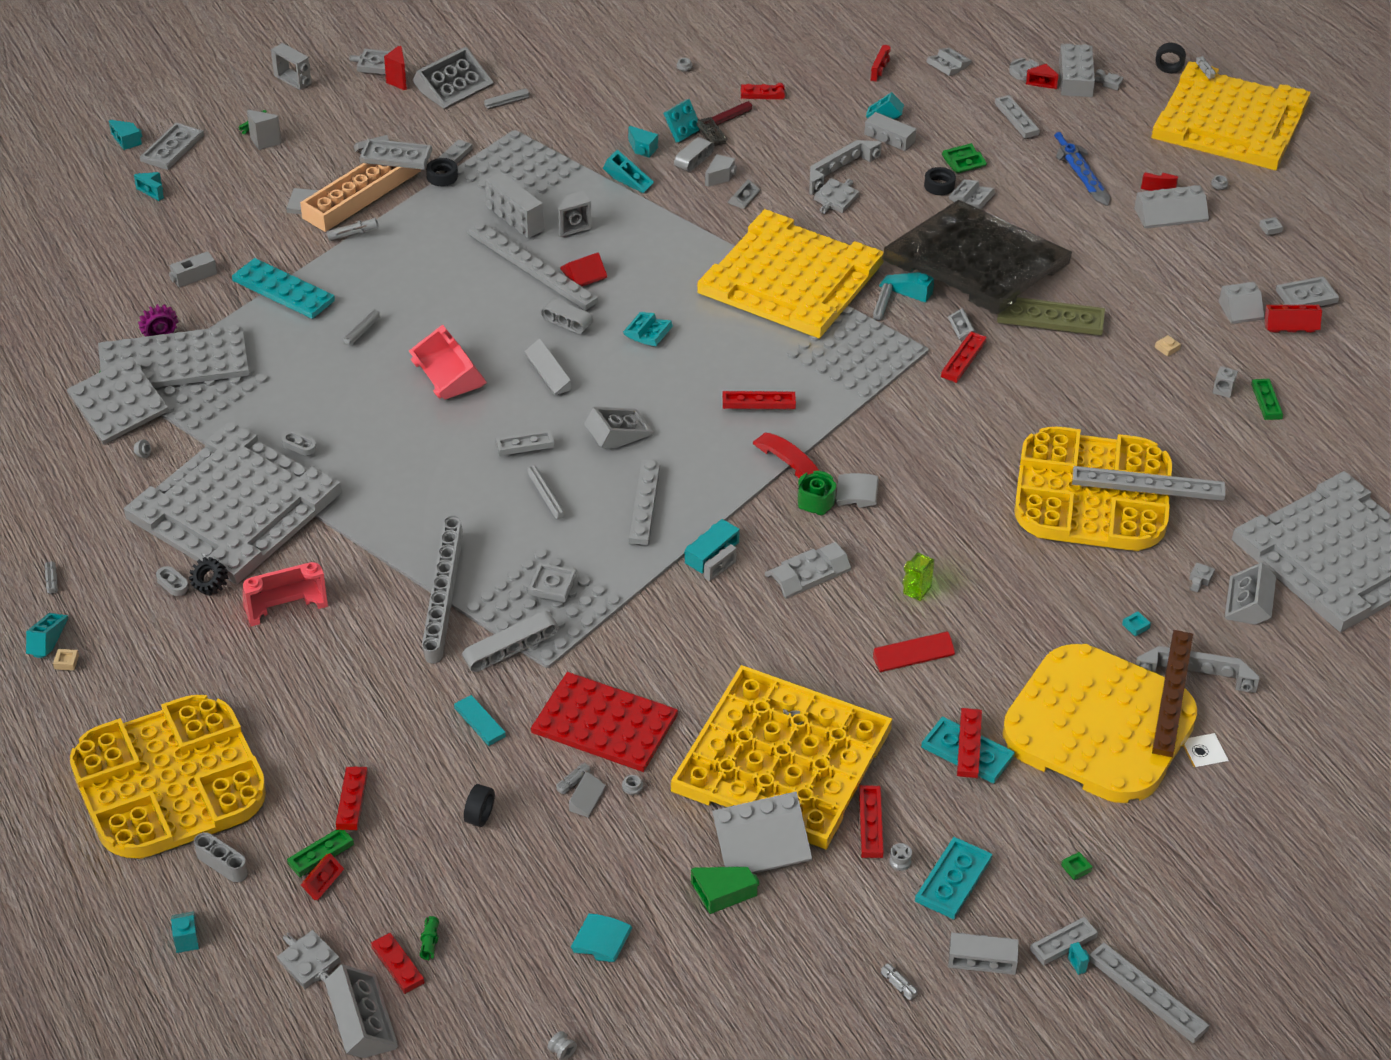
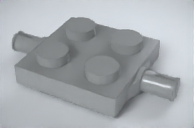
M364 49V52L359 56L350 55V62H358L357 71L384 75V56L390 51Z
M830 178L814 196V200L823 205L820 208V212L825 214L828 209H833L843 213L859 196V191L850 187L853 185V181L847 179L845 183H841Z
M313 930L298 940L290 933H286L287 936L284 935L283 940L289 947L277 956L278 962L304 989L319 980L325 983L324 980L330 976L329 972L341 962L339 956Z

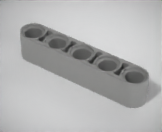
M542 611L467 647L463 651L462 656L470 670L478 672L552 637L558 632L559 626L549 611Z

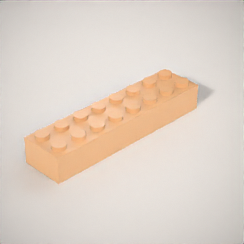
M362 163L300 202L302 219L327 232L421 172V169Z

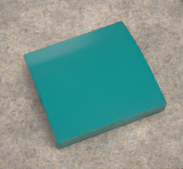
M640 312L623 331V334L637 342L657 346L673 327L671 320L656 319L655 313Z
M589 913L571 948L574 953L593 954L597 961L615 962L632 930V926L611 917Z

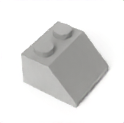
M581 190L567 194L558 208L560 237L592 228L591 201L585 192Z
M1255 282L1222 286L1219 304L1231 324L1264 320L1262 296Z

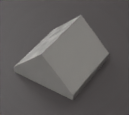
M247 110L250 138L258 150L281 144L278 115Z

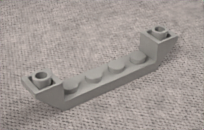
M856 140L810 166L809 194H815L824 186L825 176L858 157L871 162L881 156L882 142Z
M1158 646L1137 657L1136 665L1155 673L1156 666L1167 667L1170 648ZM1194 651L1190 652L1188 671L1236 678L1235 690L1256 693L1259 676L1241 659Z

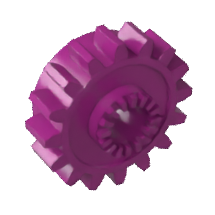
M156 304L154 309L150 306L149 311H143L144 316H139L141 320L138 321L139 329L145 337L171 334L177 329L176 324L179 323L175 311L171 307L167 308L165 304L162 307Z

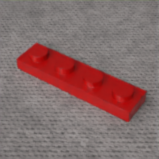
M970 331L941 371V377L957 383L986 343L987 337Z
M723 391L722 393L723 409H796L795 392Z
M961 708L957 776L978 778L982 710Z
M346 767L336 818V830H358L368 774L367 767Z
M859 785L861 858H883L881 786Z

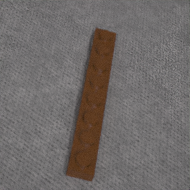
M1173 630L1152 754L1173 758L1193 633Z

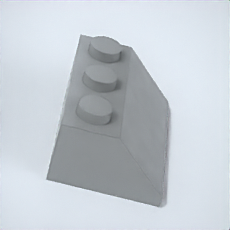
M1263 562L1230 576L1225 618L1227 620L1255 625L1272 618L1276 576Z

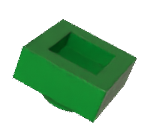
M1080 852L1062 860L1061 866L1073 880L1092 872V865Z

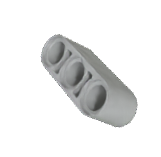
M697 137L676 155L674 165L691 172L712 154L714 143Z
M552 299L541 310L542 317L548 322L581 334L593 323V318L588 312L557 299Z
M200 833L194 838L196 855L200 861L233 882H241L246 879L248 872L245 857L209 833Z

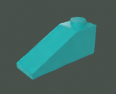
M618 149L606 160L603 167L615 180L641 193H644L654 183Z
M920 272L886 275L879 284V287H883L885 283L891 284L893 292L926 303L933 294L934 277Z
M48 613L26 631V654H31L36 658H43L53 651L68 621V615Z

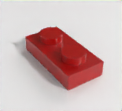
M331 853L326 854L300 885L314 900H318L344 868Z

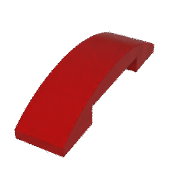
M765 432L753 441V445L765 454L772 452L796 470L795 476L799 479L805 473L809 475L813 474V471H819L805 453L780 436Z

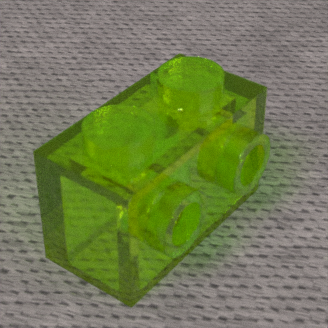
M917 552L911 561L908 560L904 566L905 577L902 585H904L903 594L919 601L923 599L932 587L934 559Z

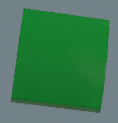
M972 143L943 150L942 152L943 158L956 173L987 165L981 152H976Z

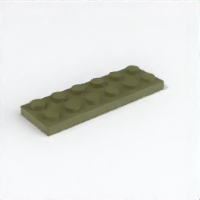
M1001 295L997 323L1102 336L1105 308Z

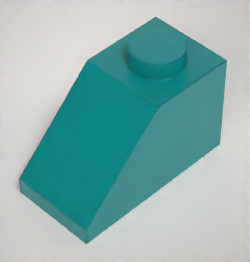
M891 92L868 107L866 117L869 118L877 112L891 119H898L903 114L904 104Z
M109 120L111 135L123 150L142 145V132L134 123Z
M633 126L628 127V141L635 154L650 158L658 149V134Z
M194 911L172 915L171 924L176 953L199 949Z

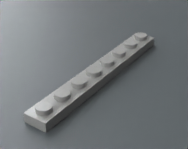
M1073 466L1072 485L1221 501L1225 499V482Z

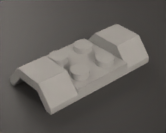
M833 542L817 550L813 548L783 561L780 566L766 571L765 576L772 575L779 583L783 596L787 599L850 571L851 566L847 554L836 542Z

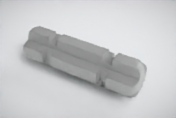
M1203 56L1197 57L1196 64L1208 79H1214L1216 72Z
M53 561L45 563L46 589L49 594L57 593L58 591L56 566Z
M581 763L563 778L564 780L556 784V790L561 794H565L569 791V788H572L581 781L582 776L586 772L590 773V766L586 763Z
M890 963L882 967L881 974L886 979L890 978L889 982L901 993L904 992L903 995L908 1000H912L917 996L918 990L912 984L909 985L910 982L901 973L894 971L895 968Z

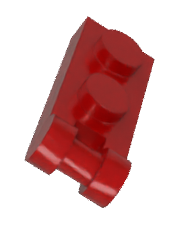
M889 45L881 47L871 67V81L877 82L879 76H882L883 67L885 68L890 61L889 53L891 47Z
M777 83L776 85L741 84V99L780 100L785 97V85L783 83Z

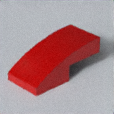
M1145 172L1141 189L1154 191L1176 188L1178 176L1163 172L1159 176Z

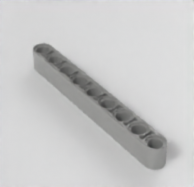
M456 515L446 517L443 522L422 641L425 660L431 664L438 663L443 657L458 569L463 529L461 519Z

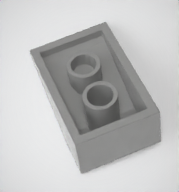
M593 407L584 423L601 448H617L651 436L654 433L637 409Z

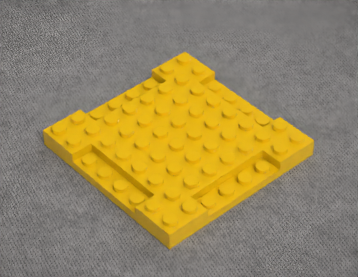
M1189 61L1165 110L1160 113L1153 126L1151 138L1277 170L1306 109L1311 92L1282 84L1276 89L1271 86L1260 85L1256 82H1248L1239 78L1218 74L1219 69L1213 66L1211 67L1216 72L1215 78L1208 79L1196 62Z
M764 209L748 226V233L719 264L714 263L697 282V293L820 339L884 263L885 252L855 241L848 245L795 226L794 219Z
M741 665L672 778L671 792L708 806L711 802L730 807L797 791L808 843L827 850L843 820V815L873 758L877 757L891 731L892 718ZM783 709L787 710L788 713L797 710L800 711V714L792 717L791 713L789 715L784 714ZM804 721V724L802 725L795 724Z

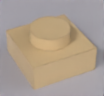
M1169 335L1160 339L1155 344V348L1166 356H1170L1180 350L1181 346L1179 342Z
M58 649L53 662L54 669L75 670L79 657L78 650Z

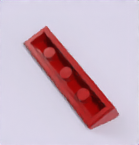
M947 631L874 648L873 659L879 671L884 672L953 656L955 651L950 634Z

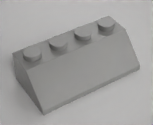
M1200 185L1137 192L1134 209L1144 228L1197 223L1209 220L1206 195Z
M341 964L324 981L346 1054L367 1058L398 1048V1043L376 974Z

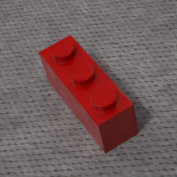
M1266 305L1264 325L1270 332H1280V330H1287L1288 332H1297V330L1315 332V330L1321 329L1322 309L1320 305Z

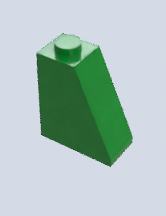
M695 867L691 869V884L710 914L757 896L759 880L756 874H752L748 867Z

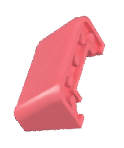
M441 325L409 350L413 356L411 361L416 367L420 366L434 384L435 389L433 392L439 399L443 398L446 400L481 388L487 384V381L444 325Z
M315 562L246 579L243 583V605L250 626L260 624V617L268 615V607L303 598L306 605L314 602L317 604L318 609L328 607L324 573L321 566Z

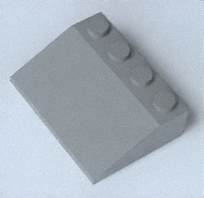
M467 47L417 70L413 78V82L421 93L443 109L494 83Z
M797 791L712 811L725 867H748L751 873L754 874L812 860Z

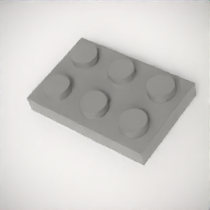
M1324 276L1276 286V292L1286 305L1323 306L1338 303L1339 296Z

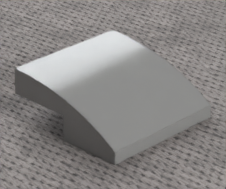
M948 47L939 49L938 55L929 56L926 63L950 76L965 69L971 64L972 60Z
M964 179L949 195V199L961 206L981 210L993 197L995 190L990 187H980L979 181Z
M862 473L839 475L836 495L838 506L857 503L858 508L876 505L878 476Z

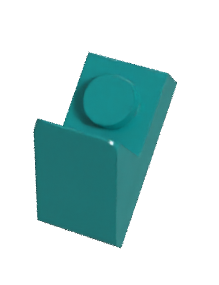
M159 172L138 173L134 175L136 189L158 201L164 198Z

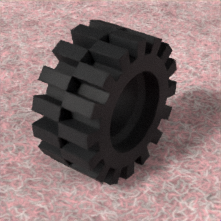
M204 557L203 562L199 559L197 561L198 565L194 564L192 566L195 568L194 571L190 570V574L193 575L189 576V580L192 581L190 582L191 585L205 595L217 594L218 589L222 591L223 588L221 586H226L227 582L224 580L228 579L226 567L212 557ZM210 570H214L213 578L209 582L204 583L205 574Z

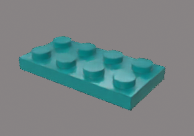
M942 716L922 741L921 748L957 765L960 725ZM981 735L978 776L994 784L1014 758L1015 752Z
M953 837L916 894L915 902L951 919H955L991 862L993 854Z

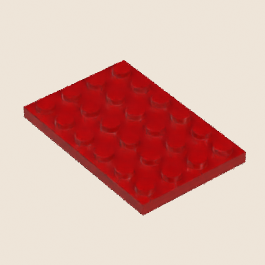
M566 672L531 726V733L644 772L678 716V709Z

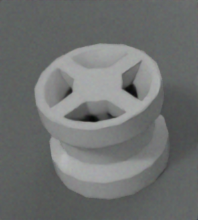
M904 843L893 845L890 852V866L898 871L908 869L911 865V848Z
M563 1031L556 1033L548 1043V1049L552 1053L556 1052L560 1060L570 1058L577 1048V1043L569 1040L567 1034Z

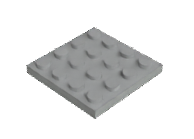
M132 356L66 389L68 395L103 445L169 411L165 402Z

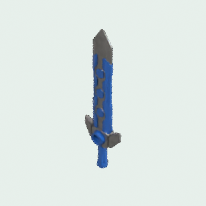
M1057 132L1054 136L1061 144V149L1059 148L1056 158L1059 161L1064 158L1068 161L1095 201L1109 205L1110 195L1082 157V155H1088L1086 149L1078 145L1075 146V144H1068L1061 132Z

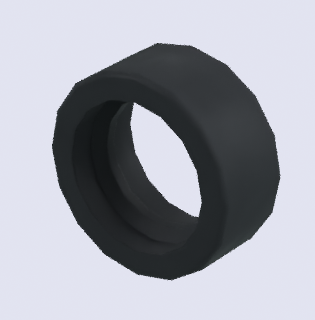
M1165 43L1157 50L1156 66L1165 73H1176L1185 64L1186 52L1177 43ZM1164 53H1174L1180 57V60L1177 63H1167L1161 57Z
M437 158L430 161L426 166L427 180L432 185L443 187L455 183L458 178L456 162L448 158ZM437 171H448L443 174L435 173Z
M945 167L931 168L925 173L924 187L931 194L948 195L955 189L956 175L952 170ZM933 180H944L947 182L939 183Z
M480 784L474 785L465 804L464 822L478 827L485 825L493 808L495 799L494 789Z

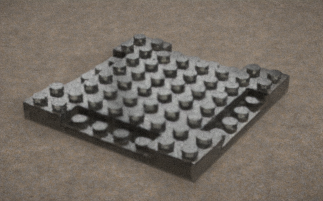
M958 199L884 247L882 259L906 272L911 273L917 269L919 272L940 280L950 287L961 290L963 293L969 294L968 301L998 315L1014 304L1019 294L1044 276H1053L1070 263L1072 252Z

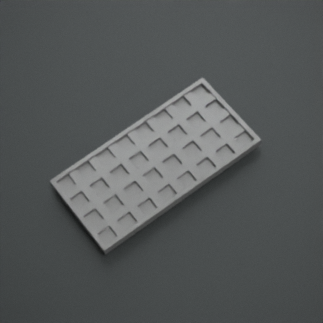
M242 324L98 343L100 372L132 356L154 388L249 376Z

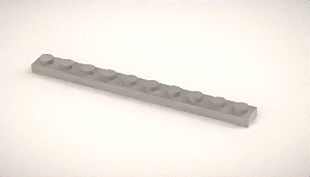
M479 221L467 228L470 236L584 310L598 303L597 296Z

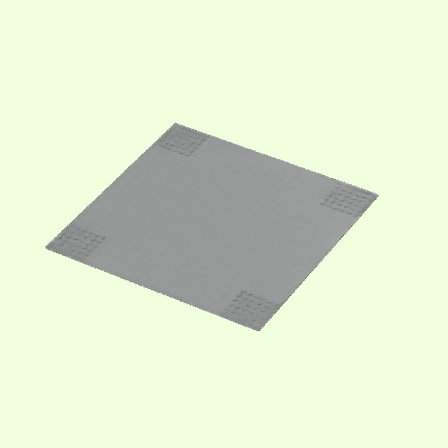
M513 130L457 166L458 178L455 183L444 187L428 185L377 219L379 228L365 231L364 234L357 233L351 235L293 273V276L335 295V301L313 319L263 295H259L210 327L242 324L249 376L158 387L155 390L169 410L160 416L202 444L231 420L256 434L258 441L308 469L314 467L339 481L342 493L319 512L315 518L430 593L444 519L450 515L458 516L461 519L463 539L451 607L493 634L542 611H549L559 626L558 632L552 637L521 652L541 666L550 668L685 555L684 551L689 544L696 541L701 534L708 531L719 520H728L791 467L772 452L765 454L753 445L754 440L765 432L775 434L791 442L803 453L807 454L926 355L928 348L850 306L844 309L819 339L697 293V282L714 263L719 264L735 247L734 245L519 131ZM502 172L543 203L544 231L527 238L504 219L500 218L495 212L488 209L486 205L485 179ZM583 190L591 201L592 228L560 237L558 208L567 194ZM480 221L564 276L566 275L560 270L561 266L599 252L607 278L582 286L598 297V303L584 310L470 236L467 228ZM552 299H557L588 312L593 318V323L581 334L548 322L542 317L541 310ZM375 309L380 312V318L352 345L344 343L343 338L372 310ZM640 312L655 313L656 319L672 321L673 327L657 346L637 342L623 334V331ZM441 325H444L487 381V384L481 388L446 400L443 398L439 399L433 392L435 389L434 384L420 366L416 367L411 361L413 356L409 352L410 349ZM541 339L570 378L571 390L554 395L524 351ZM723 391L795 392L796 409H723L722 393ZM593 407L637 409L654 433L651 436L617 448H601L584 423ZM551 430L554 448L499 456L496 438ZM288 431H296L313 438L316 442V451L311 455L305 456L287 449L283 446L282 435ZM641 460L660 461L648 545L629 544ZM534 465L538 468L563 508L565 515L563 518L556 519L528 475V467ZM539 563L577 570L576 579L566 602L527 594V589Z

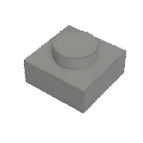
M1276 217L1260 220L1259 226L1266 235L1281 233L1283 230V226Z

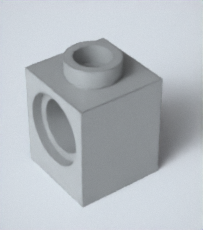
M1220 366L1215 379L1213 393L1230 398L1235 387L1238 371Z

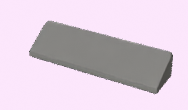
M541 339L524 351L554 395L571 390L570 378Z

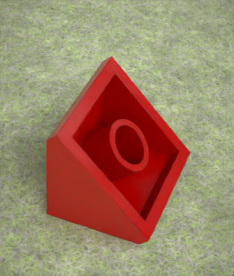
M397 46L384 56L386 83L402 90H407L402 47Z
M599 252L571 261L560 267V270L567 278L581 287L607 278Z

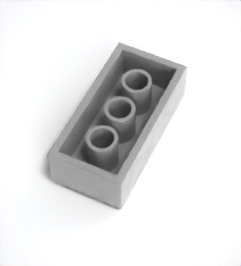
M1061 44L1059 54L1061 95L1093 97L1095 76L1092 46L1086 44Z
M502 172L485 179L486 205L488 209L495 212L500 218L504 219L527 238L544 231L543 203Z

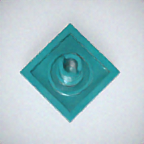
M690 99L684 100L663 113L675 142H680L702 129Z

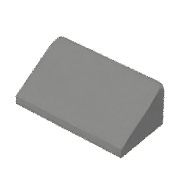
M748 179L731 197L728 203L744 209L760 189Z
M963 308L948 316L959 340H965L970 331L977 333Z
M586 772L569 800V811L589 818L606 785L592 774Z

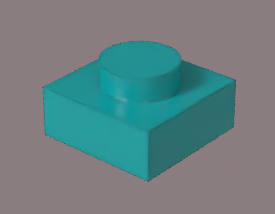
M1137 611L1124 618L1122 625L1134 636H1137L1150 629L1151 622Z
M1079 942L1070 944L1069 961L1078 975L1086 973L1089 962L1088 952L1082 949Z

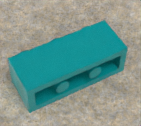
M724 519L719 520L708 531L701 534L696 541L686 547L684 551L685 564L703 574L704 564L707 560L712 559L730 544L735 547L739 543L740 529Z

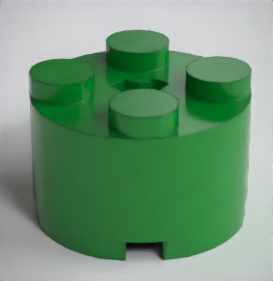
M813 471V474L807 475L805 473L800 477L797 496L800 509L816 513L817 515H825L834 506L836 482L833 481V477L823 471Z

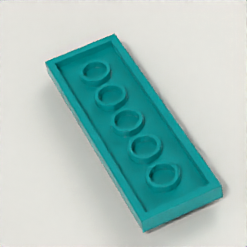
M256 258L232 275V281L311 319L335 301V295Z

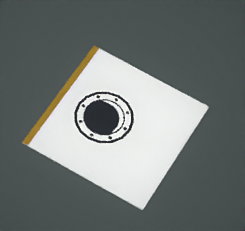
M1215 733L1188 738L1183 746L1193 767L1229 761Z

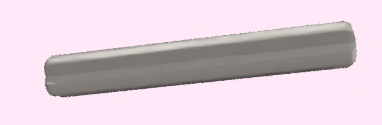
M534 465L528 467V475L556 519L563 518L565 516L564 510L538 468Z

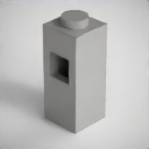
M207 251L170 265L171 272H169V277L180 288L217 274L215 260Z

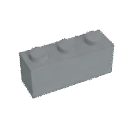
M877 112L865 121L864 134L903 151H906L915 143L916 128Z
M951 933L948 968L1016 974L1018 962L1017 939Z

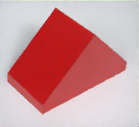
M1047 64L1028 69L1026 84L1057 89L1059 74Z

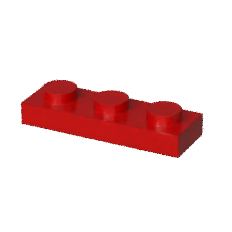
M391 932L371 942V948L404 994L425 984L423 976Z

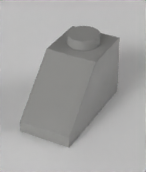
M716 154L705 173V186L709 187L730 181L732 175H735L737 170L735 158Z

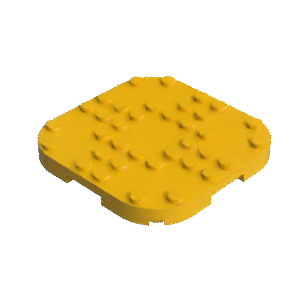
M1066 427L1042 428L1038 433L1034 435L1031 433L1025 439L1022 446L1014 513L1018 523L1027 532L1035 535L1037 538L1133 551L1150 548L1163 539L1169 519V495L1072 485L1073 466L1171 476V458L1166 450L1162 451L1158 448L1157 443L1146 438L1118 434L1117 439L1080 435L1081 429Z
M1088 644L1064 645L1046 655L1008 709L1004 720L1003 739L1007 743V748L1015 752L1014 757L1043 772L1049 768L1083 784V790L1117 803H1128L1130 799L1136 798L1140 801L1155 792L1165 777L1167 768L1181 746H1184L1191 735L1196 721L1197 706L1192 695L1184 688L1173 758L1152 754L1165 677Z
M207 695L185 696L161 704V711L125 723L119 718L96 726L79 738L78 745L71 750L70 764L74 779L97 835L107 850L118 856L141 859L194 841V838L200 833L214 834L248 821L259 811L266 795L263 772L255 755L253 756L233 710L227 703L220 699L216 701L208 699Z

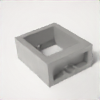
M284 43L271 49L275 77L299 90L312 84L308 56ZM289 62L296 65V72L290 69Z

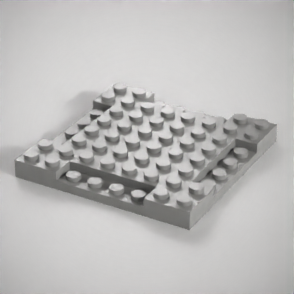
M230 420L204 441L205 448L156 488L150 486L123 509L127 520L196 561L200 559L202 562L204 557L216 559L228 570L226 574L228 576L227 580L238 585L342 493L339 481L314 467L308 469L258 441L256 434Z
M1345 471L1318 484L1316 491L1267 517L1261 514L1235 528L1233 531L1232 541L1258 563L1263 562L1280 582L1340 633L1391 605V514L1370 498L1371 492Z

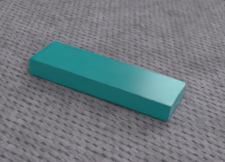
M472 695L454 703V709L488 746L506 737V732Z

